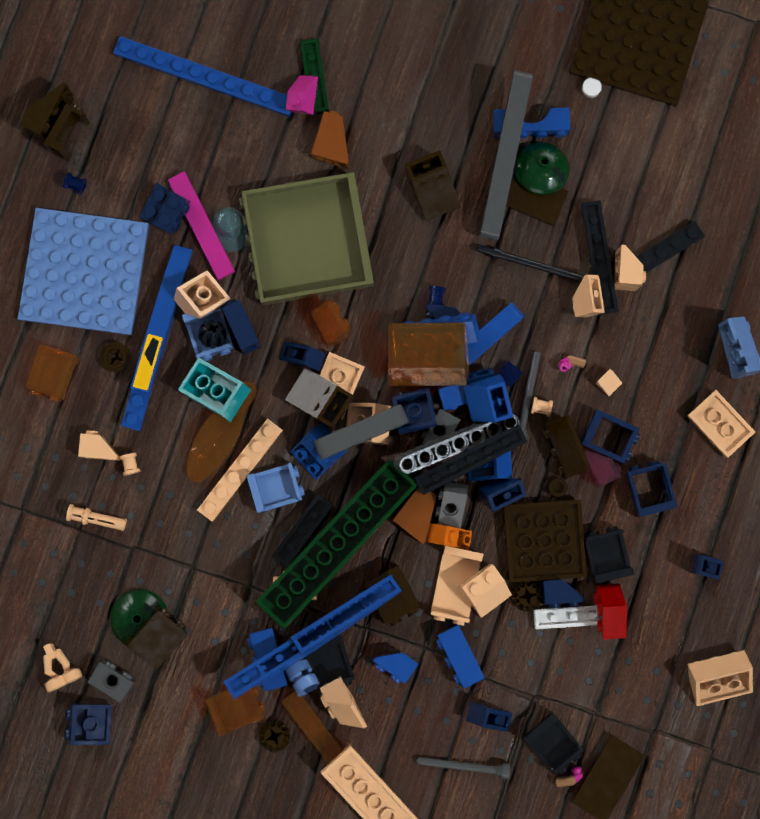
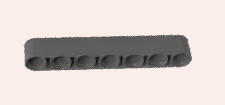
M513 414V417L509 418L510 423L508 426L505 423L506 419L498 422L475 423L398 454L393 461L394 467L404 473L414 472L473 448L518 425L519 419ZM492 424L493 430L491 433H489L488 429L489 426ZM475 431L476 437L472 440L471 435ZM458 438L459 444L455 447L454 441ZM439 445H441L442 451L438 454L437 448ZM424 452L425 458L420 461V454ZM407 459V466L403 468L402 462Z

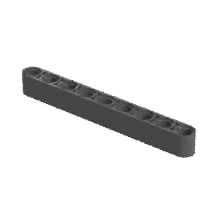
M513 71L479 237L499 240L533 73Z

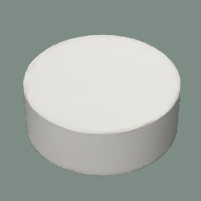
M588 78L582 85V92L588 98L598 96L601 91V83L596 78Z

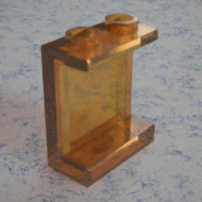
M40 344L25 388L31 390L30 394L39 397L45 394L49 396V400L58 403L60 399L66 401L67 397H65L75 364L78 365L80 357Z
M257 686L235 700L229 690L205 699L219 737L265 718L266 710L263 702L259 703L257 695H259Z

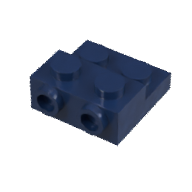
M156 183L139 217L173 235L174 232L179 230L181 226L180 221L183 215L188 213L191 201Z
M418 388L410 393L401 392L397 396L392 397L393 405L401 404L409 423L398 427L400 435L438 426L433 397L429 388Z
M70 703V707L66 708L65 719L69 720V725L64 730V739L68 740L70 745H110L112 705Z

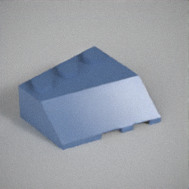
M745 317L728 318L718 324L732 380L760 372V357L750 333V324L746 321Z

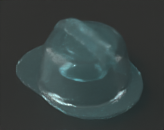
M232 207L220 210L215 216L214 226L224 249L230 252L241 250L246 245L245 234H247L246 227L243 224L242 213Z

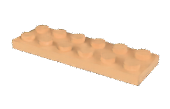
M351 745L344 749L321 771V774L363 819H418Z

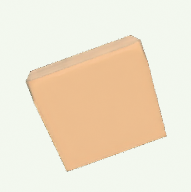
M609 369L595 384L609 397L622 382Z

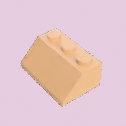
M745 650L688 664V676L696 706L753 693V667Z

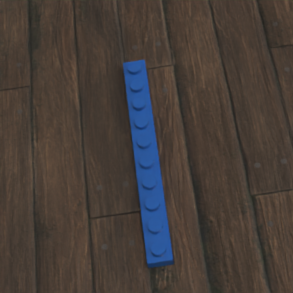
M121 36L118 39L113 52L114 56L287 117L291 115V111L286 110V94Z

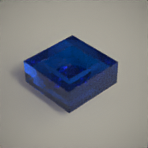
M508 361L497 375H501L505 384L511 388L523 372Z

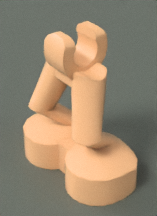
M46 644L44 646L46 655L43 656L44 673L51 677L44 684L48 693L83 677L79 668L70 669V663L61 649L56 650L54 644ZM55 658L63 666L64 673L62 675H57L52 671V660Z

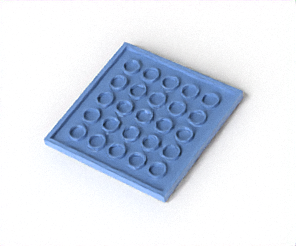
M36 208L18 320L132 336L149 224Z

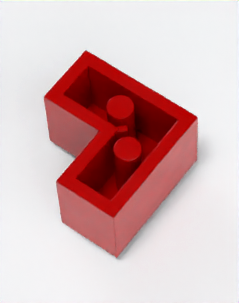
M620 583L596 585V593H593L594 605H597V615L600 616V620L596 621L597 632H601L603 640L626 638L627 604Z

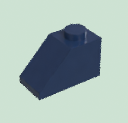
M285 342L279 360L303 368L306 367L307 369L320 371L326 353L311 346Z
M521 478L493 480L478 488L484 505L492 512L527 496Z
M471 702L466 721L484 728L507 732L512 713Z

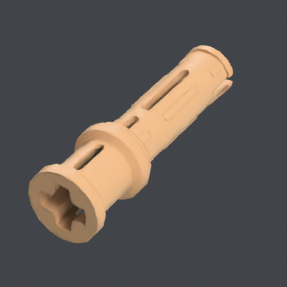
M73 504L69 505L66 515V521H79L83 525L92 523L122 531L125 530L127 519L91 512L90 508L82 509L74 507Z

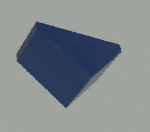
M694 554L690 573L720 580L724 561L701 554Z

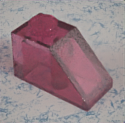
M585 451L591 467L589 471L598 488L621 477V468L617 462L614 463L613 459Z

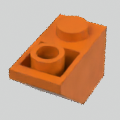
M430 523L427 542L469 550L472 531Z

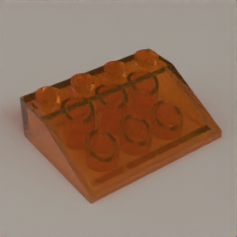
M465 322L389 323L388 371L390 386L467 385L470 373Z

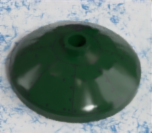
M533 142L524 146L517 153L513 171L516 180L525 190L537 195H549L557 192L565 185L569 177L570 166L565 154L555 145L547 142Z
M145 589L131 590L123 594L113 605L110 615V623L115 636L122 643L126 644L125 640L130 635L133 637L153 615L156 606L160 609L163 607L167 609L164 601L154 592ZM136 615H139L141 617V621L139 623L135 622L134 617Z

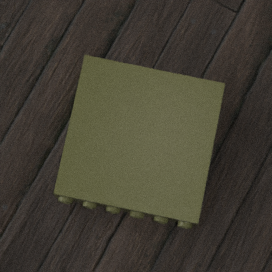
M354 172L242 191L243 197L239 198L241 209L245 208L246 216H242L244 227H248L249 234H245L247 246L251 245L252 252L249 253L250 264H254L255 271H252L253 282H257L258 285L255 295L256 300L260 301L262 306L374 287Z

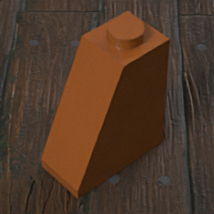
M324 111L311 152L312 159L348 169L349 160L343 117L335 111Z
M418 487L392 521L421 544H424L437 495L434 494L435 490L423 495Z

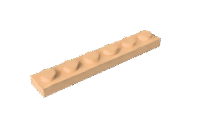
M267 418L197 511L213 522L245 481L246 475L252 472L283 430Z

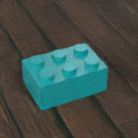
M198 357L178 388V391L192 401L231 422L251 389L240 380Z

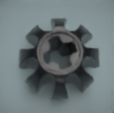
M214 320L204 322L198 331V338L201 344L211 349L216 348V346L220 347L227 336L223 324Z

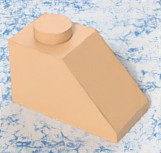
M585 275L572 298L575 317H590L605 313L599 275Z
M87 430L86 434L80 433L78 457L120 461V456L103 436L98 435V431Z

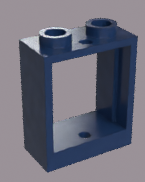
M233 299L226 302L225 307H222L243 354L245 355L260 348V342L240 300L236 301Z
M597 409L594 411L584 433L581 445L583 448L621 465L625 461H629L632 455L630 449L639 440L640 434H638L640 428ZM601 419L631 432L621 456L591 443Z
M659 460L649 462L648 467L641 468L640 465L630 467V472L625 473L637 517L677 508L665 462L659 463ZM658 469L667 502L641 508L633 476Z

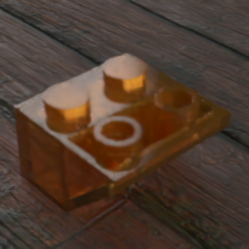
M328 299L310 312L329 348L349 338L350 326L345 318L341 319V310L336 301L332 303L331 299Z

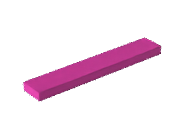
M183 171L168 179L174 193L191 201L186 217L217 279L221 280L235 273L236 271L186 172Z

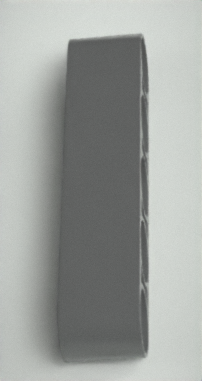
M400 404L319 438L313 443L320 459L323 460L409 423Z

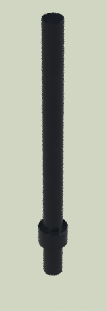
M480 244L477 252L490 255L491 258L497 260L499 258L578 282H581L584 275L503 252L502 249L497 247L493 249Z

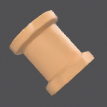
M533 397L530 413L534 414L536 412L550 417L553 401H544Z
M136 453L119 457L124 467L123 476L141 472L137 467Z

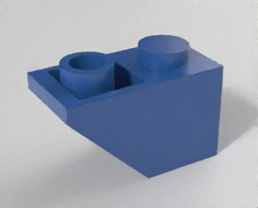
M403 652L375 656L373 659L376 663L374 666L383 673L385 670L391 673L390 678L399 684L401 681L406 683L418 666L415 660Z

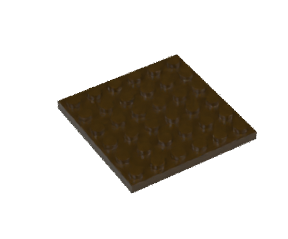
M592 0L569 74L584 79L593 78L599 80L603 85L676 107L709 1Z

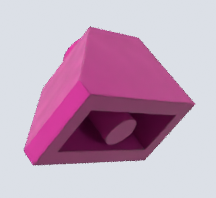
M317 76L298 77L288 90L286 110L296 114L313 115L318 81Z

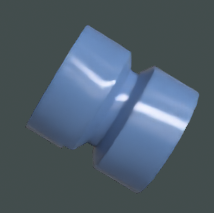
M307 659L298 661L285 671L289 681L294 682L293 688L298 697L314 691L320 685L316 675L311 674L312 668Z

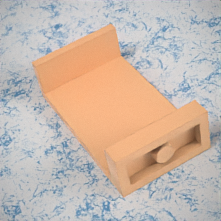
M444 546L430 612L431 615H434L435 620L445 621L446 618L453 619L454 624L463 626L465 622L469 623L472 605L458 586L479 571L483 558L482 553Z

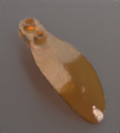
M243 382L251 391L231 422L213 413L197 433L187 461V474L192 482H201L208 478L232 451L243 427L244 414L257 394V388L253 382Z

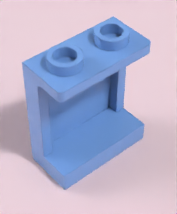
M221 307L200 319L188 314L182 315L196 354V359L199 357L204 361H209L213 359L212 356L220 354V356L230 354V350L234 349ZM209 320L219 321L226 329L227 336L224 343L220 347L216 346L214 349L203 346L198 338L200 326Z
M292 463L256 474L246 475L257 513L302 501V496L305 495L302 484L298 485L296 477H300L297 466H293Z

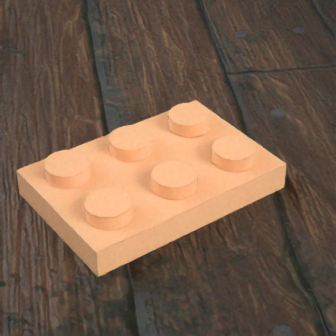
M329 352L320 376L353 395L365 367Z
M714 390L687 415L725 458L732 455L755 433L751 426L717 390Z

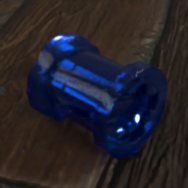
M68 173L63 182L64 189H72L77 191L79 195L84 193L87 186V179H79L73 176L72 173Z
M429 286L431 292L427 305L443 306L442 300L446 288Z

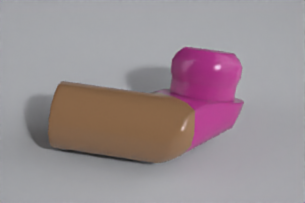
M568 355L558 363L559 370L567 372L573 366L584 368L586 359Z
M572 767V774L569 776L556 777L557 787L573 786L583 777L581 767Z

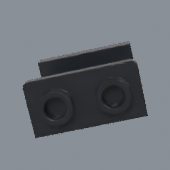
M617 526L607 528V533L599 534V531L587 533L588 537L584 538L594 583L634 575L625 546L624 530H618Z
M341 634L307 656L312 668V674L316 675L320 683L317 687L318 692L321 691V687L339 677L342 678L346 686L351 685L352 680H355Z
M552 711L523 736L524 740L554 775H561L568 769L567 765L571 761L576 762L583 756L584 748Z

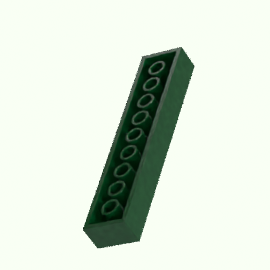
M389 458L255 603L285 630L411 494L418 484L406 473L395 469L393 461Z

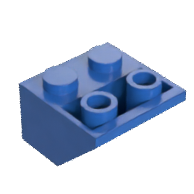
M501 375L463 385L473 422H498L513 417L506 384Z
M322 423L309 431L290 451L315 480L348 451L344 450L326 459H320L313 442L332 433Z

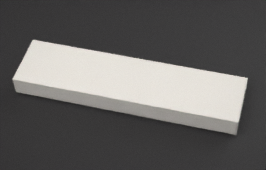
M597 605L533 610L535 629L596 625L597 620H600V616L597 615Z

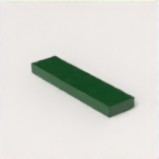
M318 38L300 41L305 76L318 77L313 115L322 114L324 111L329 112Z

